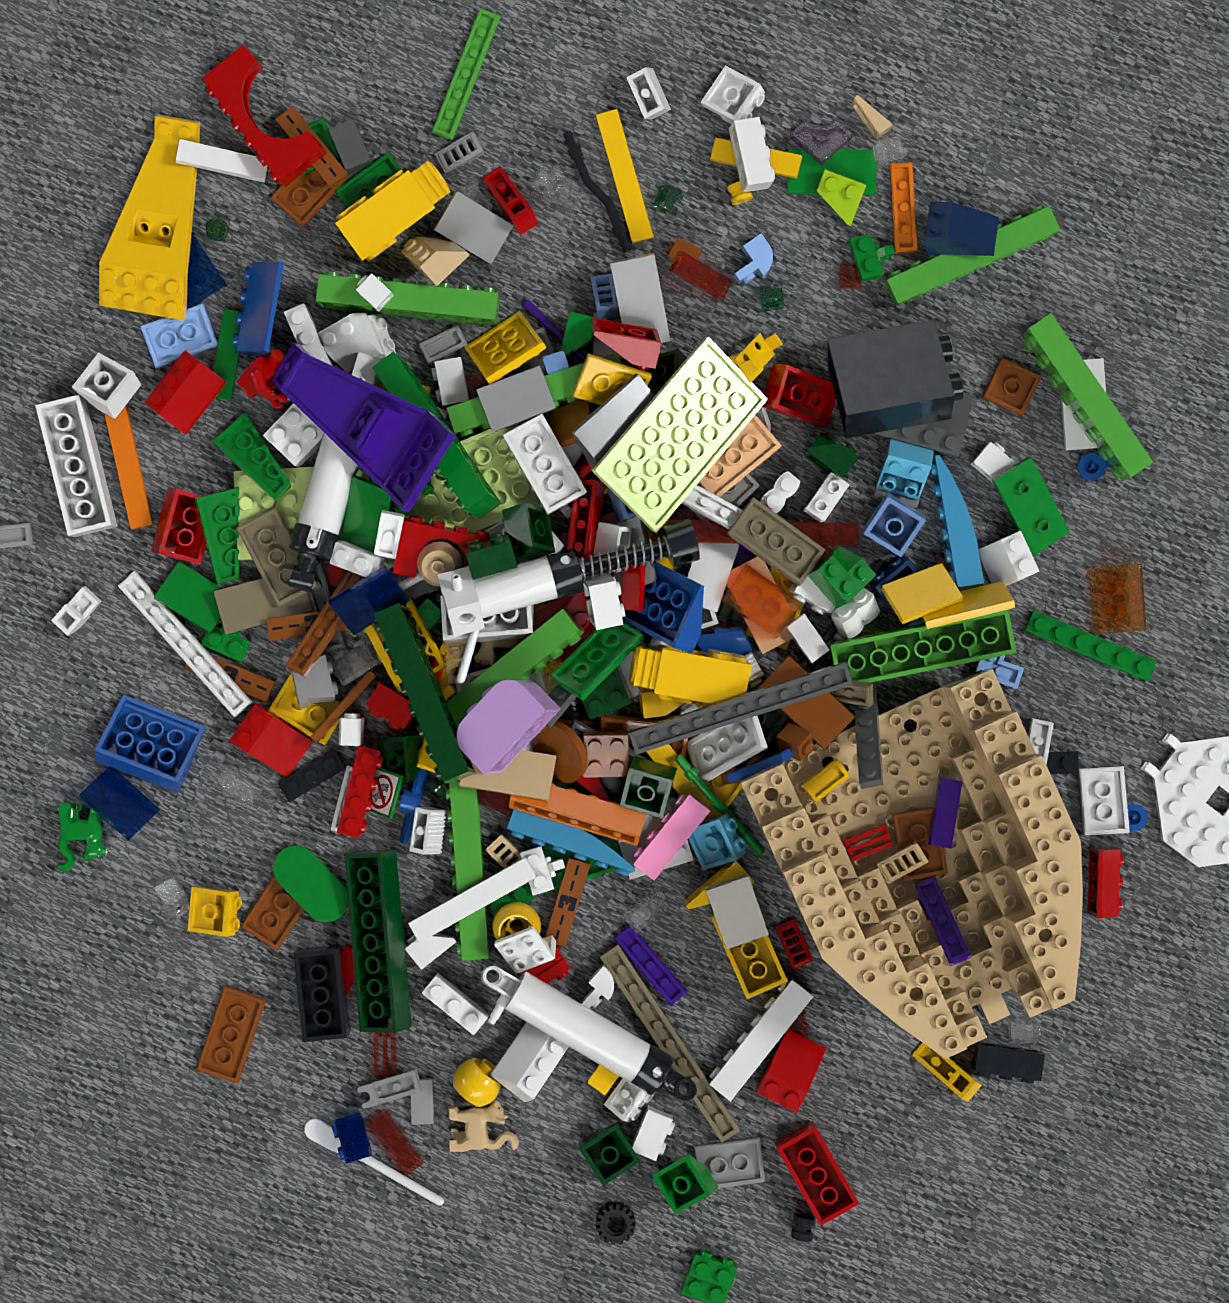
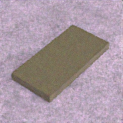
M754 497L749 501L727 532V535L798 586H801L825 551L823 547Z
M276 507L236 528L277 607L307 593L306 591L288 586L294 565H297L299 561L297 556L301 555V553L289 549L292 536ZM315 580L311 590L318 587Z
M263 578L213 591L226 635L267 624L266 619L312 612L308 593L277 607Z

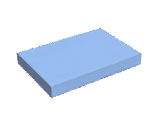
M203 303L187 309L185 320L164 317L140 326L155 368L176 362L184 350L191 355H195L218 346Z

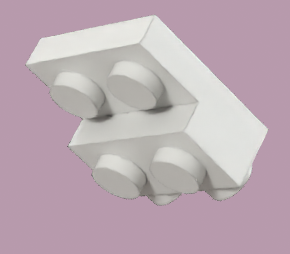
M725 65L702 99L701 104L720 115L724 121L732 124L734 120L752 118L751 112L755 106L759 107L763 103L765 92L761 84Z

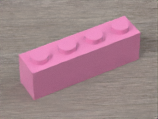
M687 792L686 795L681 794L674 802L675 808L671 813L667 811L664 814L663 819L661 818L660 820L662 824L657 830L655 828L652 829L646 837L647 843L643 847L639 846L632 855L634 857L632 860L633 865L653 880L658 877L710 812L709 807L690 792Z

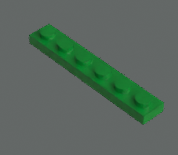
M1034 610L1024 630L1148 682L1157 662Z

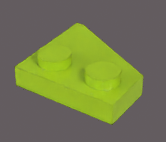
M824 169L816 191L845 223L851 226L866 184Z

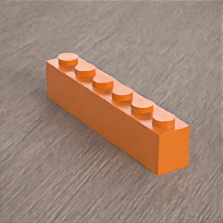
M553 783L549 801L511 795L509 808L635 846L638 845L647 815L621 807L617 802L600 800L594 795L580 794L576 790L560 788Z

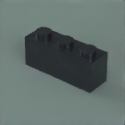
M976 1042L971 1068L979 1076L990 1077V1074L999 1075L1000 1079L1012 1080V1077L1021 1078L1022 1082L1033 1084L1034 1080L1041 1081L1045 1054L1038 1050Z

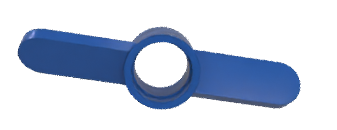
M420 768L415 777L412 791L405 789L401 799L399 811L406 812L400 834V843L407 844L413 827L415 807H420L428 770Z

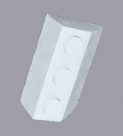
M526 1022L490 1076L523 1102L534 1100L569 1046Z

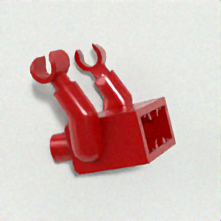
M275 349L255 359L236 381L250 399L260 395L267 400H271V405L274 408L284 407L279 401L286 402L288 401L287 397L283 394L277 395L271 389L276 386L271 379L284 359L283 352Z

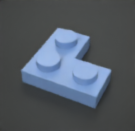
M1005 655L978 661L975 672L983 669H993L1000 684L1014 689L1018 688L1024 671L1023 667L1003 661Z

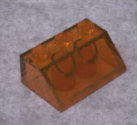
M745 564L721 599L723 603L773 639L779 637L800 602L747 564Z
M1142 564L1089 568L1094 634L1147 630Z

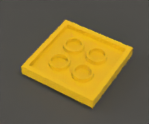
M518 311L464 348L490 385L495 381H499L512 370L519 368L530 358L540 354L541 351L546 349V346L523 314Z

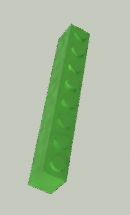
M1038 206L1029 211L1030 215L1024 218L1022 215L1016 216L1009 220L1010 224L1004 227L999 224L994 256L933 254L928 257L929 261L921 263V261H917L909 265V270L901 273L900 270L889 274V279L886 280L885 285L895 307L1056 235L1060 228L1050 206L1044 209L1042 206Z
M565 609L560 610L447 701L457 729L461 721L468 715L467 710L473 704L480 702L483 698L482 694L486 689L504 680H529L528 676L542 671L546 667L545 663L550 659L558 658L563 654L565 647L568 645L572 646L581 639L580 635L584 631L569 611Z
M457 781L446 787V799L451 801V809H447L448 822H452L453 831H449V842L454 844V853H451V866H455L456 875H452L453 889L457 888V895L484 881L478 789L460 786V781ZM484 906L455 923L456 933H460L461 941L457 942V953L462 955V961L489 959L490 957L487 908Z

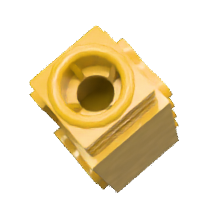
M427 160L411 173L409 170L405 173L402 169L372 190L374 193L372 197L367 199L364 196L336 216L338 221L335 225L362 261L366 259L369 262L397 241L395 238L397 235L435 208L434 204L450 193V188L432 162Z
M639 644L633 652L629 681L633 686L651 689L657 695V698L687 704L698 701L701 703V706L706 707L746 694L752 665L747 661V658H744V655L709 649L708 653L693 650L691 654L669 645L658 644V647H649Z

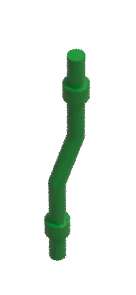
M681 754L677 755L674 760L684 771L685 777L698 787L722 815L728 813L729 817L736 821V831L740 835L739 838L744 839L746 845L748 844L758 857L762 855L764 850L754 839V834L747 830L730 809L712 792L699 776V771L694 766H691Z

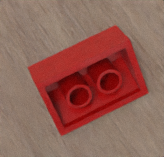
M184 350L144 403L186 435L227 382Z
M168 487L151 551L201 564L206 542L195 502V497L201 495Z
M1089 847L1087 913L1096 918L1119 916V911L1122 910V898L1119 897V888L1123 887L1120 866H1123L1124 858L1123 853H1120V849L1116 847Z

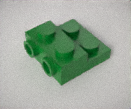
M705 1249L700 1251L694 1250L681 1294L707 1303H725L738 1269L737 1264L734 1263L732 1258L727 1256L718 1258L713 1256L711 1251Z

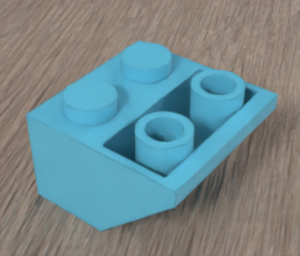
M890 439L876 488L919 500L932 467L934 450Z

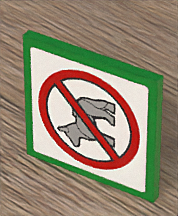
M376 768L374 777H378L376 789L370 791L369 798L373 799L370 811L392 819L404 776L383 768Z

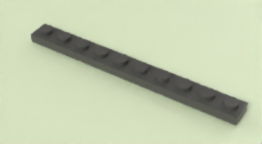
M842 662L644 726L628 733L637 755L853 685L847 663Z

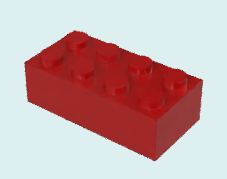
M813 1120L775 1141L779 1154L820 1226L859 1205L856 1195Z

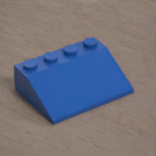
M252 262L249 268H245L243 280L247 281L246 290L242 289L240 295V303H243L242 312L238 311L236 318L239 331L238 334L234 333L232 346L236 347L235 353L261 357L269 352L284 262Z
M653 561L657 579L654 583L645 585L644 611L625 610V617H622V620L675 649L692 654L701 634L704 586Z
M123 694L94 750L95 761L178 793L188 774L206 727Z

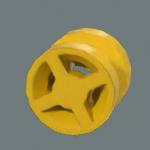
M740 181L727 187L728 192L732 195V205L753 199L751 192H742Z

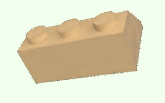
M416 237L415 239H410L401 251L417 271L436 286L469 256L467 251L447 237Z

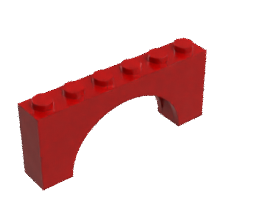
M243 44L202 78L207 84L205 89L212 98L216 96L219 100L217 105L225 115L229 114L232 120L230 123L236 131H242L245 135L243 140L250 149L254 148L257 151L256 158L263 166L267 165L271 170L268 174L276 184L280 182L287 187L308 170L312 164L324 157L327 152L309 131L294 138L280 139L271 137L258 128L250 112L249 93L253 80L263 67L253 53Z

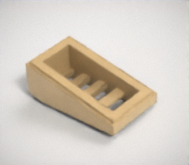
M860 96L854 97L851 105L875 139L891 130L893 124Z
M503 834L485 849L504 869L509 867L507 862L516 855L518 859L511 865L522 860L520 851ZM504 843L506 846L496 853L494 850ZM510 849L512 852L503 860L501 856Z
M915 841L876 865L889 884L926 864L928 860ZM912 850L915 852L916 856L919 859L916 862L909 853ZM906 855L911 865L907 867L901 856ZM897 859L900 863L901 867L903 868L901 871H899L896 867L895 863L893 862L894 860ZM888 863L895 873L892 876L885 866Z

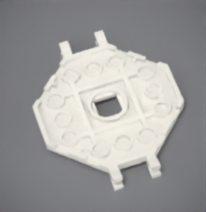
M1166 733L1162 741L1174 749L1159 770L1146 761L1140 768L1153 778L1157 799V814L1161 828V840L1197 867L1229 863V807L1221 815L1206 804L1218 786L1229 793V736L1180 742L1172 734Z

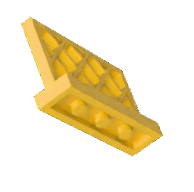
M407 589L401 590L370 611H364L358 615L399 694L402 693L399 683H402L399 674L395 675L391 667V662H393L392 656L384 650L382 642L385 639L382 633L377 632L373 621L376 620L375 613L388 608L387 606L390 604L391 606L395 605L401 597H404L407 603L406 608L412 612L410 615L417 622L416 630L418 635L425 637L427 640L425 649L427 656L436 657L439 666L433 669L434 673L437 674L448 667Z

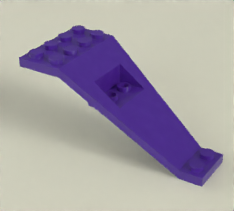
M294 342L271 379L279 390L370 476L401 510L408 513L456 437L434 413L309 355L301 345Z

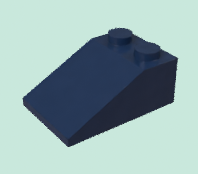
M930 202L925 232L927 254L994 256L999 217L954 202Z

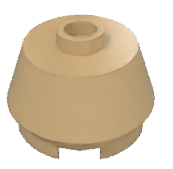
M433 542L424 547L420 552L417 567L419 574L427 583L440 587L438 574L462 568V558L454 546L445 542Z

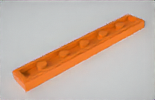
M126 404L116 419L105 414V419L130 529L133 530L151 526L154 523Z

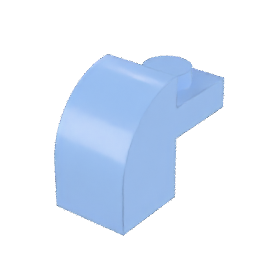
M761 233L742 248L750 263L735 273L734 278L738 284L743 281L747 284L756 277V272H758L761 278H764L770 270L773 252Z

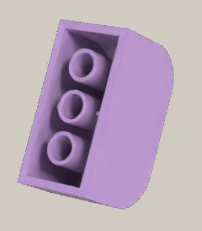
M504 680L486 689L482 694L483 698L480 702L473 704L467 710L468 715L461 721L457 730V742L463 753L484 775L502 773L561 708L533 681Z

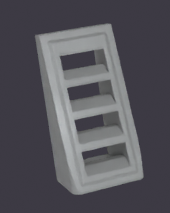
M473 131L438 151L435 155L444 173L447 174L484 155V151ZM467 143H472L475 148L473 152H471ZM459 147H464L467 153L466 156H463ZM453 150L456 151L459 157V160L457 161L455 160L451 152ZM445 154L448 155L450 161L452 162V164L449 166L443 156Z

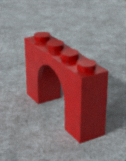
M411 515L410 518L403 520L393 573L415 578L418 573L417 560L420 552L428 542L435 539H448L457 544L464 556V567H468L463 546L473 539L487 540L490 533L482 530H476V533L469 532L466 527L454 525V528L446 527L444 522L432 520V523L423 522V518Z

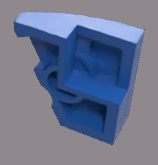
M742 626L728 629L717 628L714 629L713 634H700L697 641L702 652L708 653L709 649L740 655L752 652L749 637Z

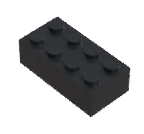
M342 946L297 949L293 954L302 1042L347 1038L350 1034Z

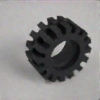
M612 1201L611 1204L608 1202L599 1209V1213L596 1216V1231L601 1239L604 1238V1242H611V1245L619 1242V1245H621L623 1241L627 1242L630 1240V1236H633L636 1220L633 1210L631 1211L628 1205L625 1206L623 1202L616 1203V1201ZM612 1215L621 1216L624 1219L623 1228L618 1231L611 1230L607 1225L609 1217Z

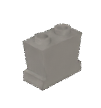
M326 655L318 658L306 678L291 670L299 709L308 708L309 703L335 702L338 688L336 681H331L330 674H333L331 660L327 661Z

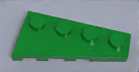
M246 412L213 441L214 445L275 502L291 488V484Z
M239 487L195 497L216 584L239 579V550L237 547L239 533L236 529L239 516Z

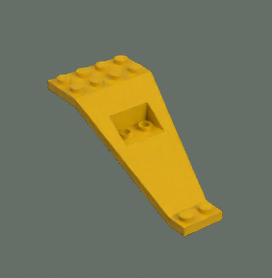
M163 115L155 116L154 140L99 262V306L177 320L186 319L188 266L197 167L176 163V156L180 139L200 144L199 121ZM144 223L148 226V230L144 228ZM165 227L169 229V234L165 232Z

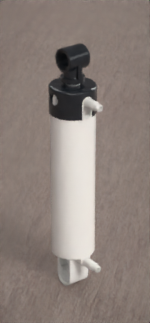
M359 352L352 375L374 385L376 373L372 367L380 362L381 358ZM325 433L289 544V549L303 555L297 556L299 561L297 565H294L288 586L309 593L311 592L317 572L314 571L315 567L319 565V561L315 559L318 558L326 561L331 559L347 508L351 478L356 476L358 471V465Z
M488 966L482 970V982L501 994L490 1015L489 1023L495 1024L504 1009L638 1087L631 1106L634 1108L638 1107L646 1093L650 1096L654 1095L660 1088L683 1101H689L695 1097L697 1092L695 1082L671 1069L673 1057L665 1051L645 1042L526 971L517 979L496 966ZM489 970H494L497 973V980L493 983L486 979V974ZM683 1083L688 1085V1092L685 1095H681L679 1092V1087Z

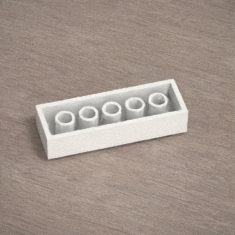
M75 395L35 405L67 535L78 537L118 527L86 399L81 395Z

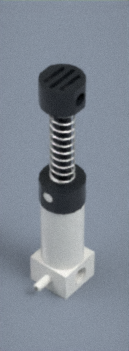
M689 519L662 526L661 540L658 536L657 541L652 542L649 539L650 543L643 544V541H641L639 546H635L633 543L631 548L626 549L624 545L623 550L618 551L615 548V552L609 553L607 550L605 555H601L598 552L597 557L592 558V555H589L590 559L586 560L583 557L580 560V558L576 557L574 550L569 549L517 564L518 568L475 580L471 576L469 566L438 574L453 635L455 637L485 629L483 622L485 617L556 598L561 599L583 593L585 577L593 579L596 574L602 577L604 572L610 575L611 570H615L618 573L620 568L627 570L630 565L633 568H636L638 563L644 566L645 561H649L652 564L654 559L657 558V560L661 561L664 556L669 559L672 567L700 560V552L693 525Z

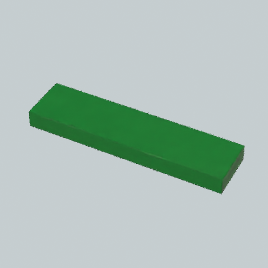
M224 309L213 372L227 383L215 398L232 401L240 356L239 353H235L236 347L232 346L234 333L238 334L239 325L236 324L238 311Z

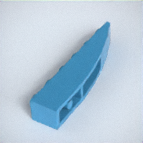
M940 455L934 456L930 474L935 477L936 484H933V493L935 498L938 497L939 501L937 516L938 519H942L943 524L940 533L942 541H946L947 549L944 550V557L946 563H949L951 570L948 574L958 589L980 586L984 584L971 517L950 471Z
M513 810L507 829L512 831V836L523 839L524 836L533 838L532 843L543 847L545 843L553 846L552 850L563 854L567 850L575 853L574 858L586 861L587 858L595 860L594 865L607 869L608 865L615 867V872L628 876L629 873H635V868L618 853L584 830Z

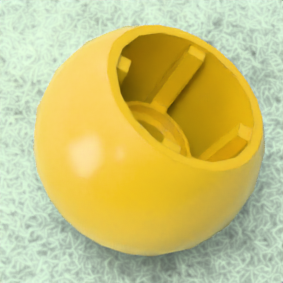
M509 903L498 910L494 917V936L498 940L527 929V925L528 927H534L540 935V918L537 912L525 903ZM513 920H520L522 924L515 926L511 922Z
M472 1058L464 1061L457 1068L453 1077V1086L464 1099L477 1107L490 1104L499 1094L501 1083L490 1076L496 1066L486 1059L481 1061L477 1058Z

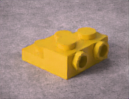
M198 886L191 887L187 931L223 937L234 936L240 927V921L237 919V910L242 905L239 891Z

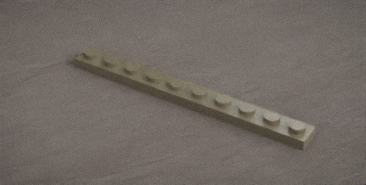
M617 944L600 955L606 968L611 972L614 980L658 1047L673 1057L672 1068L674 1071L695 1082L697 1092L693 1100L720 1141L724 1142L739 1132L740 1128L713 1087L709 1085L710 1082L621 947ZM683 1083V1085L688 1091V1085L686 1083Z

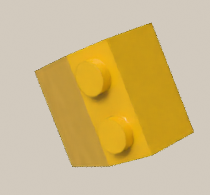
M737 860L727 863L684 900L686 907L692 909L710 904L705 890L706 887L748 872ZM748 873L751 884H753L754 880Z

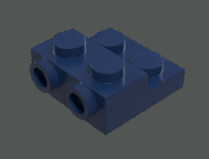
M903 555L902 557H893L888 562L889 566L884 571H876V576L868 583L897 620H899L898 616L882 592V585L918 572L911 560Z

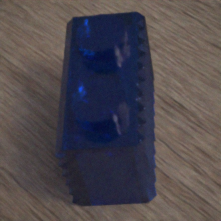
M361 1112L334 1120L335 1125H332V1131L335 1139L339 1138L341 1146L337 1148L341 1160L345 1159L347 1164L373 1156Z

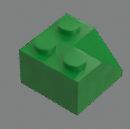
M839 546L835 547L808 574V577L835 608L848 604L876 576L875 572L861 557Z
M689 1154L671 1161L652 1175L675 1215L708 1197L719 1187L708 1168Z

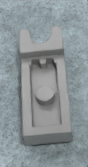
M417 1069L363 1084L358 1087L357 1091L369 1093L370 1100L362 1104V1107L366 1109L419 1093L423 1089Z

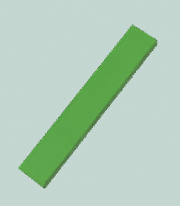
M479 8L433 127V134L451 141L454 140L501 18L500 15Z

